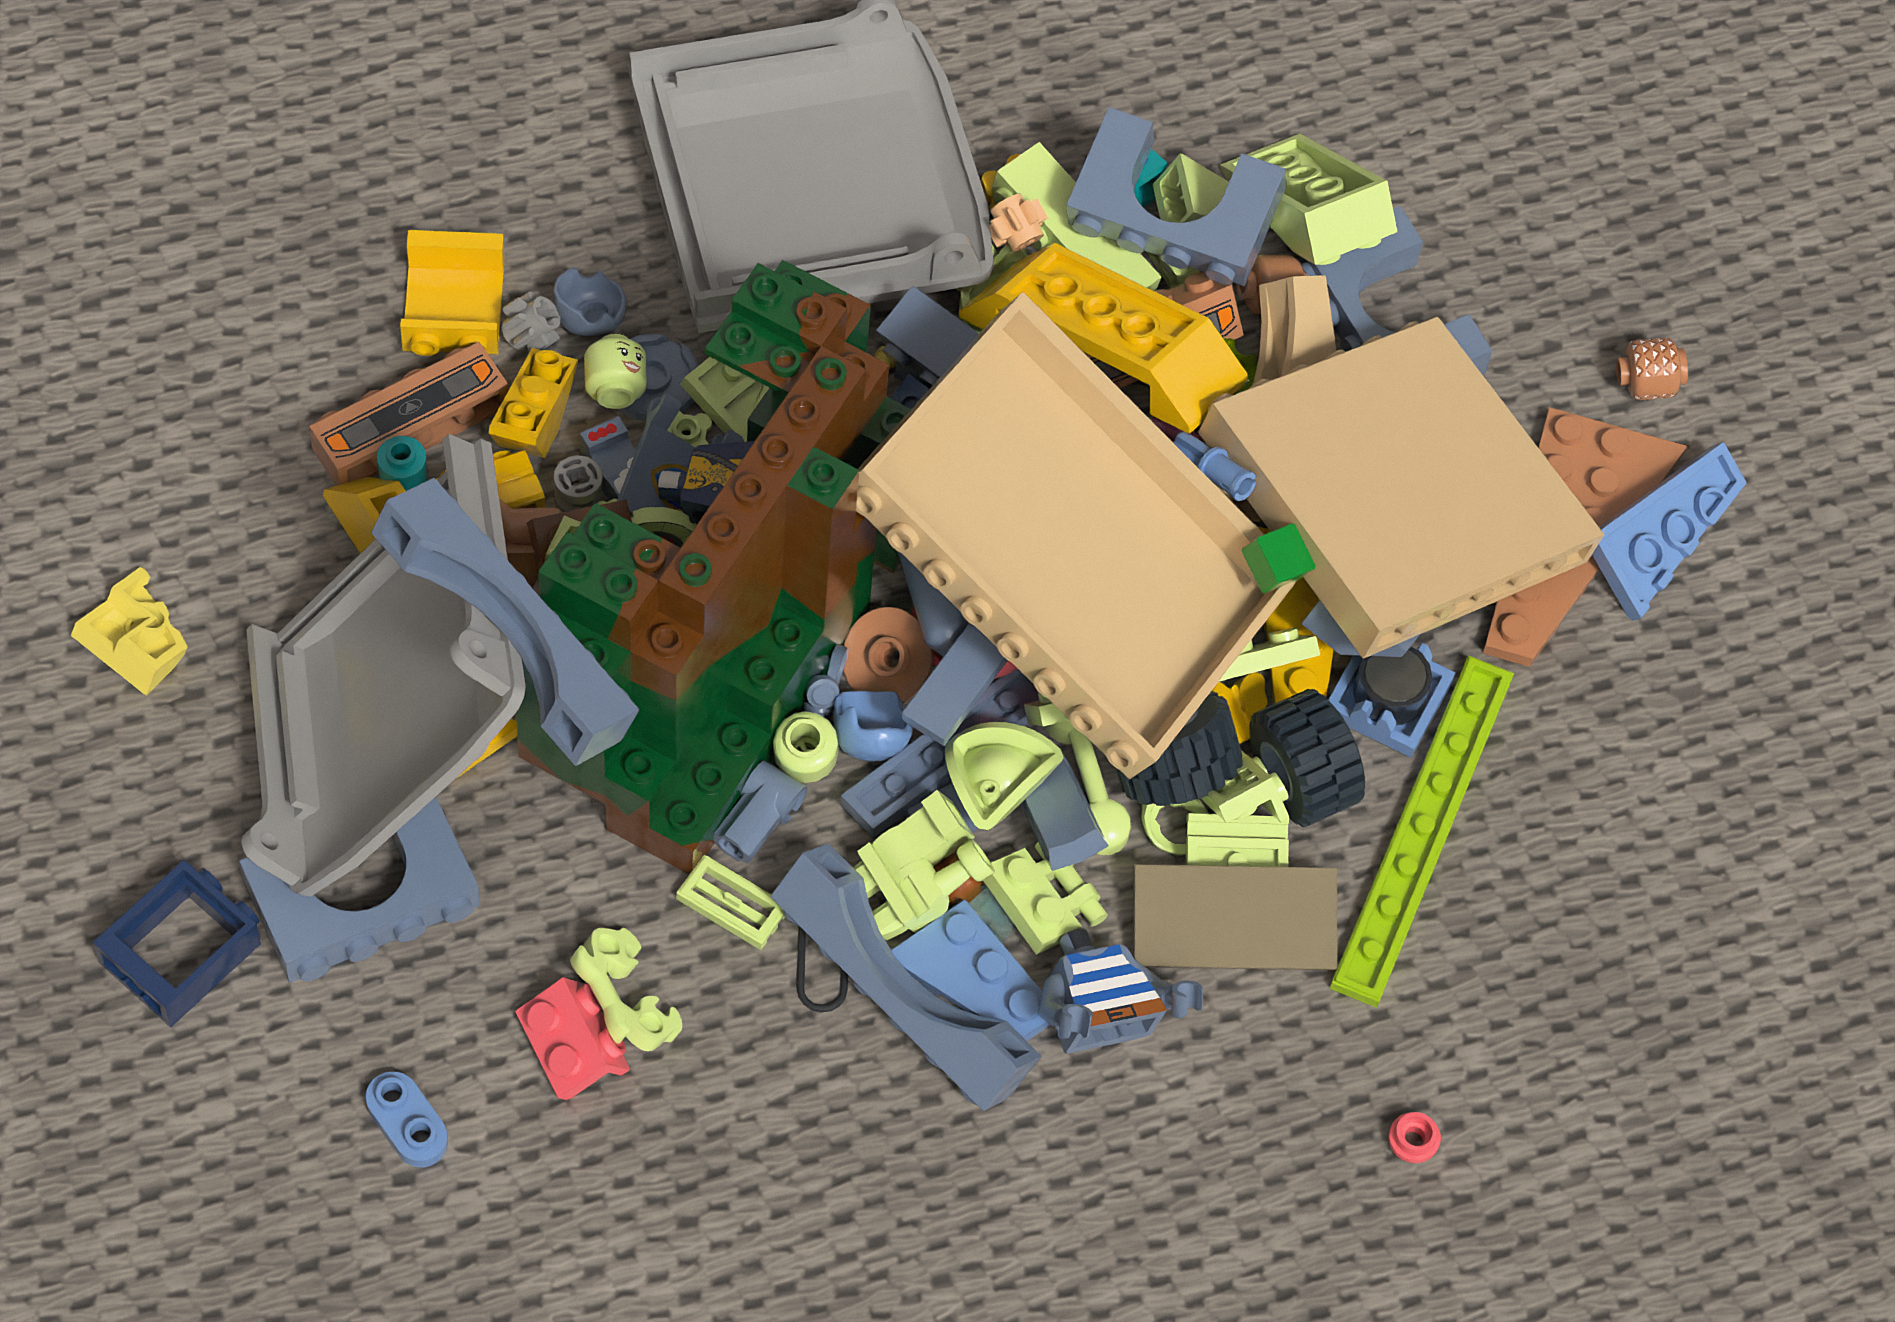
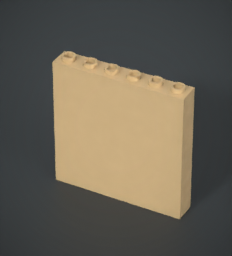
M1439 317L1420 324L1417 321L1410 322L1394 334L1383 338L1380 335L1374 336L1360 347L1347 352L1344 350L1335 351L1324 361L1311 366L1306 364L1299 365L1288 372L1287 375L1275 380L1262 379L1248 390L1232 396L1230 393L1223 394L1208 406V414L1198 432L1209 447L1223 448L1228 452L1229 459L1256 475L1254 479L1256 486L1246 499L1270 532L1292 523L1296 525L1316 565L1314 570L1303 577L1363 659L1587 563L1604 537V533Z

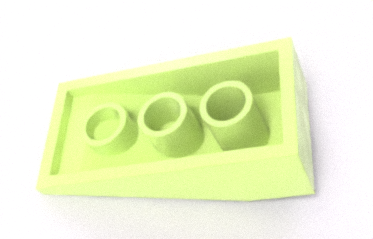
M1297 134L1246 154L1286 168V189L1270 227L1294 253L1315 265L1334 263L1340 259L1341 254L1356 248L1374 247L1381 242V238L1397 232L1388 181L1310 138ZM1240 157L1220 164L1221 171L1228 181H1230Z

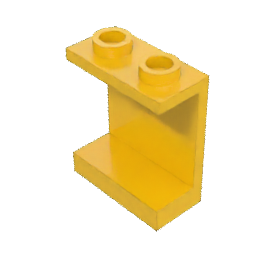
M408 230L407 254L409 269L405 319H401L400 323L403 351H412L421 356H432L438 352H451L457 348H467L480 342L487 354H498L505 263L503 234Z

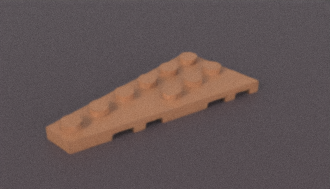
M1549 407L1538 448L1599 527L1665 480L1684 455L1687 446ZM1591 555L1587 563L1498 600L1483 654L1530 667L1575 602L1582 596L1596 573L1600 571L1593 555Z

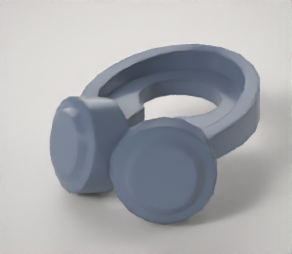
M836 644L831 656L827 676L815 675L808 681L806 696L809 702L803 703V712L817 713L824 718L833 715L835 698L839 695L838 686L848 657V647Z

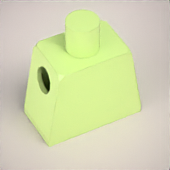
M1180 153L1153 183L1160 219L1167 222L1184 223L1207 215L1219 204L1229 182Z

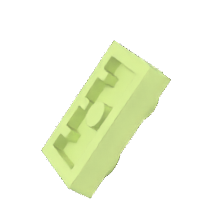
M1242 750L1243 763L1242 767L1237 769L1238 774L1232 780H1225L1226 785L1217 791L1212 790L1208 793V796L1201 798L1226 823L1250 816L1260 804L1280 823L1289 818L1283 801L1287 800L1289 796L1278 775L1275 772L1268 774L1265 766L1257 756L1251 759Z

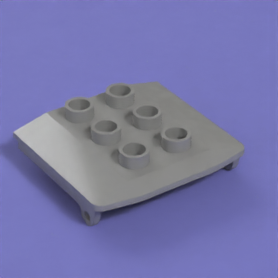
M861 0L858 2L855 10L843 16L825 21L629 53L630 64H628V73L643 139L682 284L698 333L719 329L731 312L732 298L757 263L775 271L781 261L784 260L868 304L903 298L912 286L926 294L977 285L989 279L993 271V252L988 204L947 76L919 27L911 21L902 19L895 0Z
M448 434L443 439L446 472L437 481L449 495L456 499L462 510L491 539L494 546L508 560L492 445L483 439H479L475 444ZM377 539L278 633L251 624L246 629L262 795L261 817L242 836L241 844L246 856L257 866L288 883L293 893L311 897L358 867L473 762L478 760L486 751L489 743L518 711L524 699L526 686L522 658L505 634L483 612L458 594L431 580L405 572Z

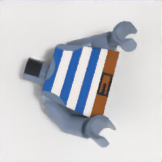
M1082 928L1070 931L1060 939L1059 943L1065 956L1059 959L1049 977L1044 981L1038 1013L1043 1020L1058 1030L1062 1049L1065 1054L1149 1036L1166 1013V1009H1172V1015L1178 1019L1188 1014V1007L1200 1011L1203 1009V987L1201 984L1190 980L1179 981L1175 984L1161 980L1135 960L1128 948L1121 944L1095 949L1088 931Z

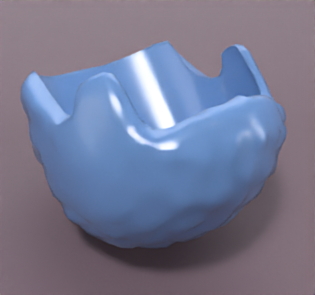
M892 691L841 692L836 696L833 711V727L836 730L838 745L848 756L864 761H883L895 756L907 746L912 735V726L902 720V712L905 709L897 693Z

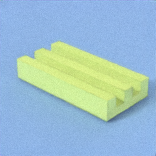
M705 854L676 893L677 900L760 950L766 945L769 936L773 935L781 919L785 918L782 908L770 897V893ZM705 873L711 875L769 910L771 914L767 918L742 903L737 897L722 891L702 879ZM696 888L705 895L709 896L710 898L714 899L715 901L719 902L720 904L724 905L725 907L729 908L730 910L734 911L735 913L739 914L740 916L759 926L760 929L757 930L756 928L752 927L751 925L747 924L746 922L742 921L741 919L737 918L736 916L717 906L713 902L694 892L693 889Z

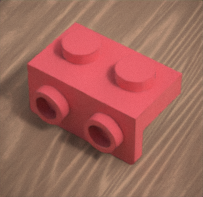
M564 977L515 1012L557 1097L568 1100L607 1073L622 1076L630 1070V1067L623 1055L626 1053L623 1040L619 1044L616 1043L610 1036L602 1013L603 1009L589 984Z

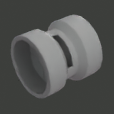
M576 455L562 460L555 468L554 499L556 508L560 509L562 513L591 507L595 503L603 501V476L601 468L596 461L586 456Z

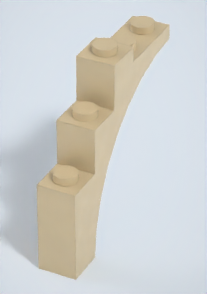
M1326 275L1293 276L1259 285L1262 324L1259 360L1253 385L1262 379L1272 381L1285 376L1299 365L1306 364L1311 366L1324 361L1330 354L1336 351ZM1219 488L1252 523L1262 522V519L1247 499L1237 501L1230 494Z

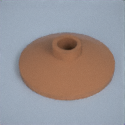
M893 607L872 610L856 621L845 639L844 646L849 648L844 667V674L854 692L892 691L897 693L903 704L917 694L930 676L933 666V650L924 641L918 618L908 611ZM898 649L900 658L897 666L894 667L891 663V655Z

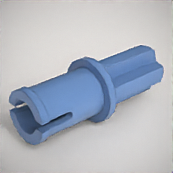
M1186 432L1176 435L1173 443L1216 486L1230 494L1237 501H1242L1250 496L1256 486V481L1254 480L1256 475L1253 472L1246 470L1229 459L1228 452L1221 447L1211 448Z

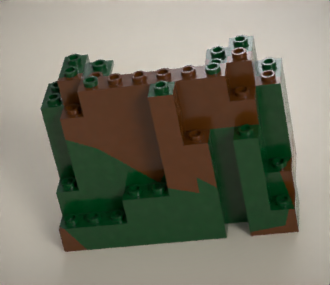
M784 260L781 261L775 271L757 263L732 298L731 312L705 347V355L769 387V389L747 419V442L755 441L683 546L680 548L595 503L573 534L565 533L538 571L539 597L559 616L562 623L584 648L593 654L600 666L628 694L631 701L638 707L639 712L623 739L575 766L541 728L540 705L533 680L522 660L526 688L524 699L516 712L519 757L606 804V830L689 875L704 854L707 856L715 844L713 841L714 832L741 799L742 789L753 770L762 761L766 760L769 762L774 755L773 739L775 730L785 718L794 713L802 712L803 703L809 702L806 696L808 681L815 675H827L836 644L844 646L845 639L852 626L859 618L869 612L874 563L892 573L900 565L897 550L890 545L888 539L865 516L856 511L859 480L858 468L911 409L887 397L889 364L867 353L870 304Z

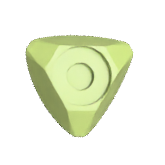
M987 722L971 726L955 735L945 747V760L955 790L974 825L979 829L986 830L997 825L1014 811L1042 784L1064 758L1061 749L1042 734L1025 726L1008 722Z

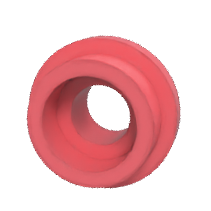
M1409 1112L1400 1115L1394 1120L1389 1130L1388 1141L1394 1154L1401 1160L1409 1163H1423L1436 1154L1440 1146L1441 1134L1437 1124L1429 1116L1420 1112ZM1409 1132H1415L1422 1137L1423 1144L1419 1146L1411 1145L1406 1141L1405 1135Z

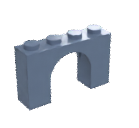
M1109 107L1066 204L1068 224L1073 225L1077 232L1085 236L1097 238L1099 235L1116 240L1119 246L1130 252L1142 253L1144 250L1161 256V259L1172 267L1186 269L1189 266L1203 271L1207 277L1217 283L1230 285L1234 282L1245 286L1286 189V168L1241 153L1221 201L1210 213L1197 220L1184 223L1161 220L1148 213L1138 202L1134 194L1137 180L1154 143L1153 122Z
M1401 206L1393 209L1397 232L1381 238V242L1378 245L1365 249L1356 248L1341 254L1339 260L1327 265H1315L1301 256L1299 258V262L1306 275H1326L1332 323L1341 339V349L1345 352L1360 347L1374 336L1380 335L1383 338L1396 333L1381 327L1367 315L1361 305L1359 294L1372 283L1417 265L1423 240ZM1470 314L1444 324L1481 374L1484 375L1493 350Z
M436 797L391 836L406 867L405 876L397 891L388 900L367 910H339L326 905L315 895L308 897L293 893L288 883L257 866L248 857L239 860L243 882L289 983L299 979L302 981L316 980L324 976L330 970V966L348 959L352 962L365 960L374 955L379 946L396 939L399 942L414 940L425 932L426 927L443 920L448 923L460 921L469 916L475 907L480 906L478 884Z

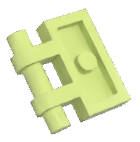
M1039 843L1035 845V849L1043 861L1036 863L1024 848L992 862L991 864L995 872L983 880L1036 955L1059 945L1060 939L1068 932L1080 929L1082 926L1075 918L1080 913L1085 916L1091 926L1100 924L1108 916L1098 902L1101 896L1091 883L1085 884L1073 865L1051 871ZM1057 878L1069 896L1061 898L1049 881Z

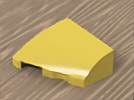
M139 567L112 587L109 597L104 603L75 623L71 636L147 696L175 668L185 655L188 646L179 630L170 624V613L164 602H155L143 587L148 584L150 576L145 569Z

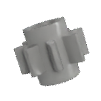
M528 292L503 307V311L508 318L502 323V332L512 347L518 350L528 348L530 352L532 348L545 349L559 340L560 337L554 329L560 325V316L556 306L549 299L541 296L534 298L532 292Z

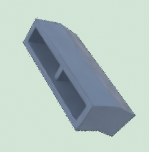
M1064 757L1062 762L1042 784L1021 803L1051 871L1083 862L1109 846L1069 762Z

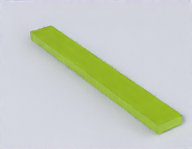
M1468 655L1330 989L1373 1007H1378L1514 673Z

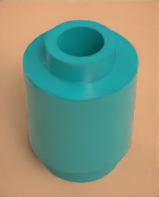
M395 436L386 440L380 446L377 452L380 479L399 481L405 491L428 481L426 452L418 440L409 436Z

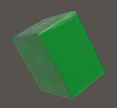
M1293 523L1256 538L1241 550L1262 593L1270 592L1299 580L1316 568L1296 525Z

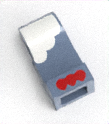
M619 416L580 433V456H586L596 461L602 471V491L609 501L613 498L618 499L636 452L628 439V430Z

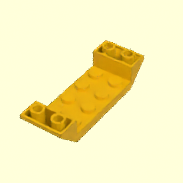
M1053 243L1018 260L959 310V317L984 329L1004 307L1024 292L1081 351L1150 385V415L1188 434L1205 420L1208 414L1207 408L1216 398L1227 393L1233 395L1248 379L1247 372L1208 317L1057 243Z

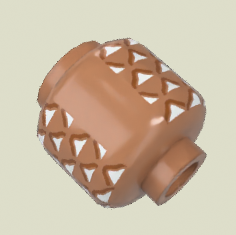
M1671 338L1630 341L1626 347L1625 356L1616 359L1618 385H1627L1630 396L1635 400L1675 397L1680 385H1686L1688 380V364L1684 348H1677L1674 340Z

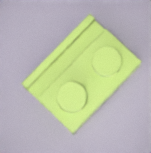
M1189 813L1186 815L1185 865L1288 867L1289 818L1280 823L1274 816L1250 815L1246 818L1231 820L1226 823L1217 814Z

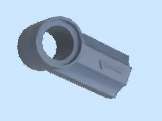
M766 760L762 761L747 779L741 792V799L714 832L713 841L724 853L733 859L749 864L779 823L782 825L787 824L792 818L789 812L799 809L807 794V786Z

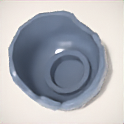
M570 268L556 278L553 288V304L556 306L560 316V324L572 334L584 337L606 335L613 332L625 319L627 297L621 285L606 278L602 271H597L593 276L584 277L579 274L577 268Z

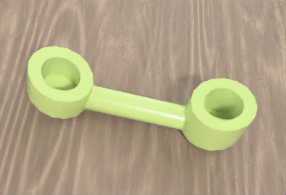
M1070 720L1047 725L1046 730L1050 737L1060 743L1072 744L1089 799V805L1109 845L1096 854L1112 855L1121 851L1127 844L1130 835V816L1122 804L1108 797L1091 741L1083 733L1075 729Z

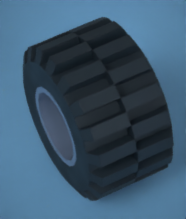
M1306 689L1253 713L1249 726L1253 757L1257 756L1261 760L1268 774L1275 772L1282 781L1289 796L1287 800L1283 801V804L1292 822L1296 825L1299 824L1301 827H1307L1361 802L1365 795V775L1359 749L1347 723L1335 706L1323 694H1320L1315 689Z
M1211 691L1159 759L1131 779L1116 768L1122 791L1126 793V796L1131 800H1138L1140 804L1144 805L1156 804V806H1167L1170 804H1182L1208 796L1210 791H1217L1226 785L1225 780H1232L1238 774L1237 769L1242 767L1243 761L1227 700L1223 696H1218L1217 692Z

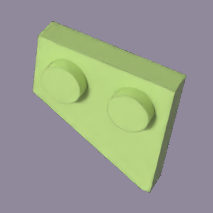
M711 357L685 376L680 383L684 390L724 433L728 430H733L743 437L744 442H747V419L769 387Z

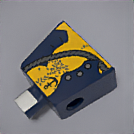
M755 441L698 445L692 450L687 472H661L658 484L660 500L680 501L682 511L689 516L690 523L694 525L696 523L697 525Z

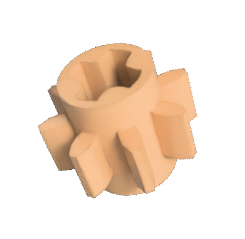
M1018 193L999 202L990 210L994 217L990 221L992 224L989 225L991 238L997 247L1005 244V246L1009 245L1013 252H1019L1033 245L1044 236L1040 227L1044 225L1043 221L1048 219L1038 199L1031 202L1029 199L1025 201L1022 194Z

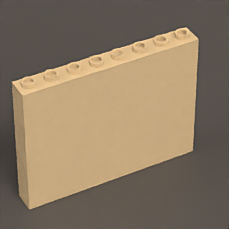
M1024 292L1019 294L989 322L858 468L859 480L856 511L865 516L888 539L890 545L895 550L901 552L925 576L930 585L938 589L962 613L969 623L976 626L998 648L1000 654L1012 662L1034 684L1037 691L1047 697L1071 721L1075 729L1083 733L1107 756L1108 761L1115 768L1121 770L1129 779L1159 759L1297 582L1296 580L1267 593L1261 592L1241 550L1264 534Z

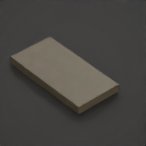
M1135 864L1133 866V957L1146 968L1337 970V868Z

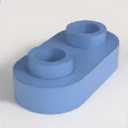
M386 1072L374 1078L366 1091L367 1109L396 1153L405 1163L414 1167H428L437 1163L444 1156L448 1147L447 1130L443 1121L415 1082L409 1076L400 1072ZM390 1090H396L402 1094L394 1102L383 1099V1095ZM419 1130L427 1131L430 1134V1137L424 1142H416L411 1138Z

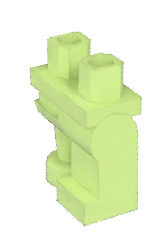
M938 790L921 801L923 805L921 809L898 826L881 834L873 844L868 843L857 851L862 861L853 868L864 878L867 897L870 898L881 890L887 899V902L872 911L878 929L885 940H889L907 929L917 933L929 925L930 922L945 914L949 905L948 895L967 879L972 877L975 881L981 882L995 872L986 854L973 840L975 836L953 801ZM957 850L959 860L936 872L933 866Z

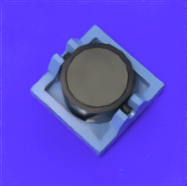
M1421 643L1417 649L1410 647L1402 657L1369 656L1363 659L1361 655H1353L1329 701L1339 711L1349 728L1412 758L1452 684L1455 672L1431 661L1432 653L1428 645Z

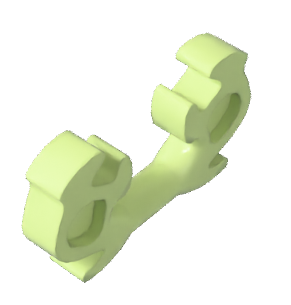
M598 928L592 932L583 946H579L571 956L570 962L576 973L589 984L603 1009L605 1024L610 1036L618 1044L626 1037L632 1044L644 1051H653L663 1042H672L682 1031L683 1026L682 1019L676 1008L671 1007L664 1015L655 1006L659 1002V998L657 996H646L640 999L634 1008L631 1009L621 1001L607 975L608 972L613 979H622L632 972L638 964L634 957L641 950L639 941L625 928L618 931Z

